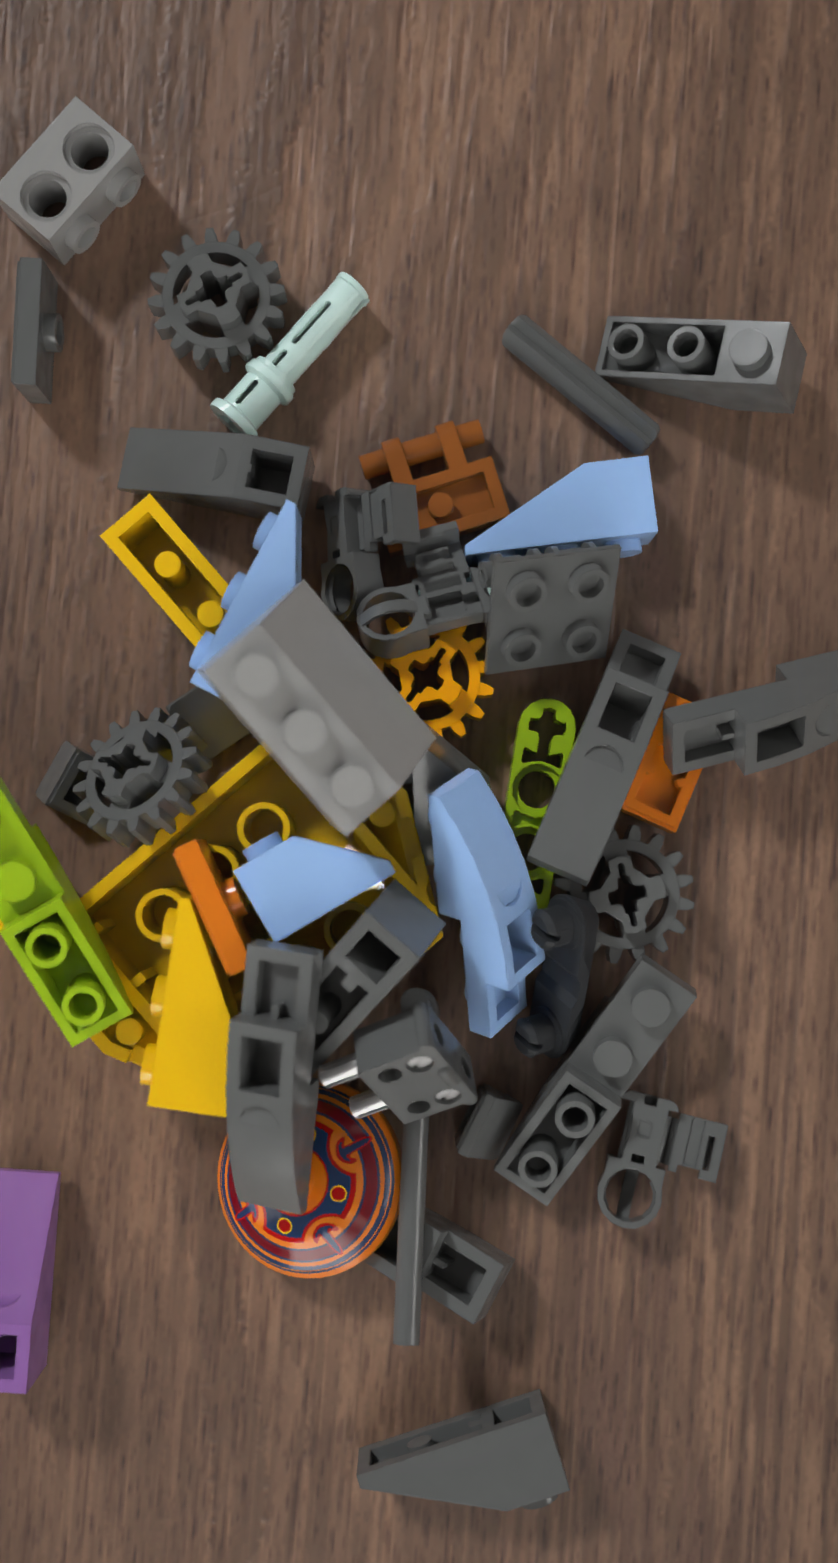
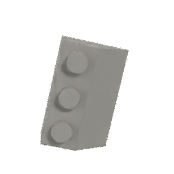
M304 579L197 670L325 819L345 836L349 835L402 787L436 739V736Z

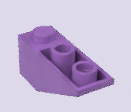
M0 1168L1 1393L27 1394L47 1365L61 1172Z

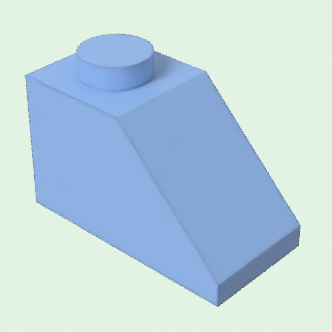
M278 831L243 850L242 852L248 863L233 871L274 942L282 940L396 873L395 868L388 859L300 836H292L283 841Z

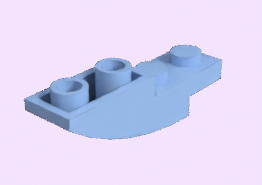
M467 768L428 794V820L431 825L434 856L433 876L437 888L439 914L458 919L461 922L460 943L463 947L466 981L464 994L468 1005L470 1031L492 1038L527 1006L525 977L545 960L544 949L535 943L531 935L532 919L538 907L527 866L514 833L496 797L480 771Z

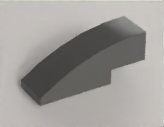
M425 1207L422 1291L474 1325L486 1317L516 1259L458 1224ZM399 1214L384 1242L364 1260V1262L396 1282Z

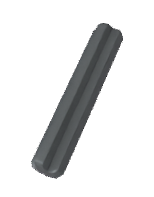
M519 315L507 327L503 334V346L631 452L641 455L654 442L660 432L659 424L527 315Z

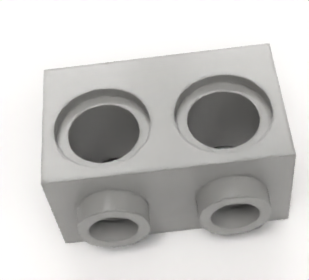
M75 96L0 180V205L10 220L65 265L75 253L85 252L94 243L99 234L100 225L116 207H123L134 198L145 172L134 145ZM107 157L106 162L101 167L94 170L83 169L85 164L92 158ZM57 202L66 203L64 209L58 215L47 218L42 217L45 209L51 204Z

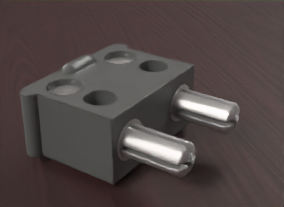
M417 1002L413 1005V1009L354 1030L355 1053L323 1064L318 1069L320 1081L326 1088L334 1087L358 1077L371 1088V1090L354 1095L349 1099L350 1111L356 1119L390 1108L404 1124H408L461 1104H475L478 1099L470 1055L432 1008L424 1002Z

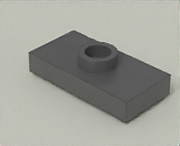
M20 257V262L17 261L11 382L29 403L52 404L54 352L61 353L64 346L63 319L60 313H56L58 282L43 258Z

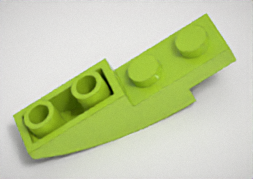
M0 777V920L4 924L0 934L68 1042L74 1047L131 1015L133 1007L90 916L38 825L36 823L33 825L29 824Z

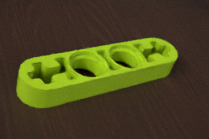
M540 699L531 703L522 712L517 723L503 811L515 837L521 834H532L535 836L548 807L546 805L542 808H532L521 800L518 789L521 779L530 772H541L551 779L555 790L574 745L576 733L575 718L571 710L563 702L555 699ZM543 711L552 712L553 722L563 726V734L553 736L550 739L547 756H560L559 768L543 761L522 762L523 750L532 754L537 753L539 733L529 730V722L539 720L543 715ZM538 866L528 870L530 880L541 879L539 893H534L538 909H545L549 904L554 873Z

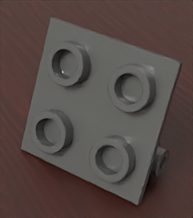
M584 542L579 548L559 550L556 546H550L545 549L543 554L537 548L529 549L526 556L514 555L503 557L500 553H493L490 555L489 561L479 562L478 578L482 588L491 587L484 666L485 674L489 675L606 658L621 546L615 544L597 547L593 542Z

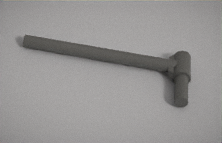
M410 988L403 993L401 997V1012L413 1009V1005L417 1002H424L432 1008L438 1017L440 1016L439 1004L429 991ZM429 1116L408 1124L403 1123L393 1327V1344L401 1346L420 1345Z

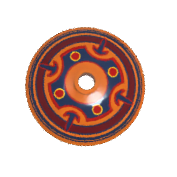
M319 1081L307 1210L302 1215L238 1201L229 1158L227 1134L225 1136L220 1152L217 1173L219 1199L225 1219L236 1239L252 1257L281 1274L308 1279L323 1278L342 1273L358 1265L374 1253L387 1238L398 1217L402 1152L398 1139L389 1121L381 1111L360 1119H356L352 1115L349 1099L354 1095L360 1094V1092L348 1085L339 1084L326 1088Z

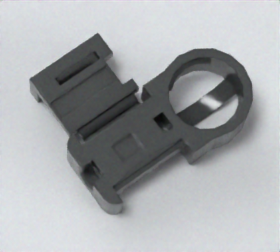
M388 482L372 490L342 487L335 491V495H325L317 501L316 509L324 510L327 528L328 562L321 564V598L338 621L357 622V609L360 602L369 593L384 587L380 571L379 554L367 552L378 551L377 543L383 541L385 545L396 543L416 545L420 543L416 485ZM352 581H353V583H354V591H353V597H352V601H351V597H350V595H351V584H352Z
M456 520L420 529L419 544H401L407 568L415 566L419 578L412 579V583L377 589L369 593L360 602L357 609V624L360 638L366 650L373 655L385 659L401 658L413 651L429 648V636L471 624L484 622L487 631L490 595L488 589L482 588L480 585L478 568L472 567L469 571L460 544ZM471 573V582L467 583L465 578L470 577ZM420 590L421 595H417L416 591ZM402 612L413 618L411 624L405 630L396 634H378L368 628L370 622L389 613Z
M628 1089L622 1096L623 1099L630 1100L618 1154L607 1153L603 1172L597 1182V1200L602 1213L611 1223L621 1228L636 1229L647 1225L657 1216L662 1204V1185L666 1171L664 1168L657 1166V1162L668 1165L667 1170L676 1172L677 1165L699 1170L698 1179L716 1183L728 1125L680 1113L679 1119L668 1116L669 1111L679 1113V1108L675 1102ZM626 1169L615 1214L609 1208L606 1199V1188L610 1179L617 1174L616 1172ZM639 1172H641L651 1180L649 1183L653 1191L652 1202L642 1215L629 1218Z

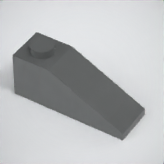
M396 879L389 884L322 961L311 1076L415 965L446 924Z
M540 1389L361 1447L358 1452L356 1476L360 1489L502 1511H510L519 1507L529 1510L539 1509L555 1501L558 1494L570 1491L563 1459Z

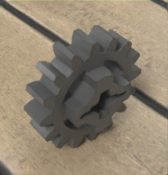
M212 227L206 228L205 243L196 245L194 240L186 234L181 237L185 250L183 254L177 256L167 250L161 254L168 272L167 274L151 272L150 281L154 289L160 294L154 295L147 300L153 316L161 317L154 324L161 339L173 338L170 347L178 359L183 358L192 350L193 360L197 369L204 370L210 358H217L224 373L230 372L231 357L240 355L247 364L254 358L251 348L256 344L267 350H271L274 347L271 334L267 329L268 327L284 328L285 318L283 311L276 306L287 303L285 286L276 283L281 278L276 261L263 263L265 253L260 242L256 241L244 250L240 232L234 229L228 236L226 243L218 242ZM190 278L187 290L180 294L183 285ZM220 294L221 298L227 303L216 307L211 298ZM258 305L253 318L245 326L244 323L248 310ZM209 333L219 336L220 338L202 336V334Z
M155 707L147 719L136 710L131 713L129 726L122 728L115 721L109 725L111 737L105 743L101 740L92 741L90 745L96 752L93 760L79 762L77 767L87 778L73 786V793L83 800L75 809L80 816L88 821L87 826L108 842L113 839L126 848L130 847L135 837L146 846L153 844L155 831L160 827L171 835L176 832L174 818L180 812L192 816L196 811L193 804L189 802L192 794L207 792L209 787L198 775L212 768V761L202 753L208 746L207 742L182 716L176 712L169 716L161 708Z
M628 825L623 839L618 838L617 832L613 827L600 857L602 859L600 860L602 872L593 887L582 889L581 884L565 877L554 878L553 885L566 890L567 895L591 902L597 913L603 912L614 919L615 928L618 930L619 936L609 935L598 929L594 952L602 944L606 945V959L610 963L615 964L618 963L623 949H628L633 961H636L641 953L645 954L644 946L648 944L662 953L666 952L668 946L663 934L667 930L683 934L686 930L684 925L675 918L677 911L694 909V902L680 897V888L694 882L692 875L676 874L673 868L683 858L680 851H672L663 855L659 852L664 841V836L659 833H654L645 843L640 842V826ZM627 851L635 852L648 859L657 869L658 873L644 875L633 868L631 857L627 855ZM620 875L624 883L635 885L637 888V895L628 898L626 913L621 904L610 902L608 898L609 892L618 889L617 878ZM663 899L658 916L647 927L645 921L647 912L655 900Z

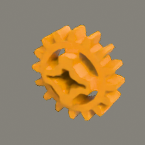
M409 616V625L411 624V622H412V620H413V618L410 617V616ZM391 617L386 620L389 635L401 632L408 627L401 628L398 622ZM467 626L429 636V638L437 639L431 648L413 651L401 658L385 659L375 656L374 659H371L382 673L386 666L399 677L401 684L400 695L416 714L420 708L440 705L446 710L451 711V713L439 719L423 720L441 736H443L442 731L448 728L459 739L465 736L466 731L461 720L467 716L473 720L480 721L485 713L474 701L476 698H491L494 692L493 687L480 682V677L486 675L484 672L485 660L478 661L476 655L482 650L486 642L483 637L467 642L463 638ZM457 653L460 654L467 668V691L462 689V686L453 680L451 663L454 661ZM440 656H443L439 661L436 678L441 687L436 690L427 686L422 693L418 692L413 700L408 702L413 695L412 690L415 684V677L410 671L414 667L424 671L430 664L434 665Z

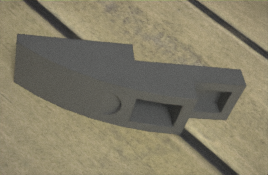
M625 629L622 630L577 739L569 753L526 861L581 885H588L644 756L669 691L667 690L681 653Z
M838 650L777 664L775 682L663 709L664 761L672 775L734 760L745 776L798 759L837 741Z
M257 939L247 944L241 1013L229 1020L226 1071V1119L229 1158L238 1201L302 1215L307 1210L320 1081L318 1078L311 1077L324 950Z
M641 953L610 997L606 995L603 997L579 1031L576 1039L565 1054H563L507 1142L494 1165V1170L548 1206L619 1112L622 1096L697 998L696 989Z

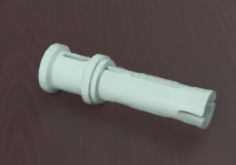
M340 272L328 289L299 318L296 324L266 357L257 356L256 359L252 358L245 365L247 374L224 399L217 397L212 401L210 408L219 420L233 433L258 436L256 430L279 404L286 406L293 400V394L295 393L293 384L331 344L351 319L370 302L365 289L352 276L345 272Z

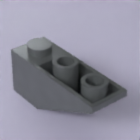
M608 316L595 372L605 381L726 409L794 414L807 352L791 322Z
M130 427L117 489L145 496L151 494L154 498L263 520L269 512L278 515L286 499L296 504L302 518L303 527L315 465L309 446L243 433Z

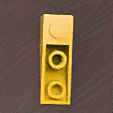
M187 895L179 897L178 908H168L164 918L161 947L171 949L167 976L158 975L153 989L151 1016L161 1018L157 1044L148 1043L144 1051L140 1084L150 1086L147 1106L226 1118L229 1020L240 1014L225 969L192 896Z

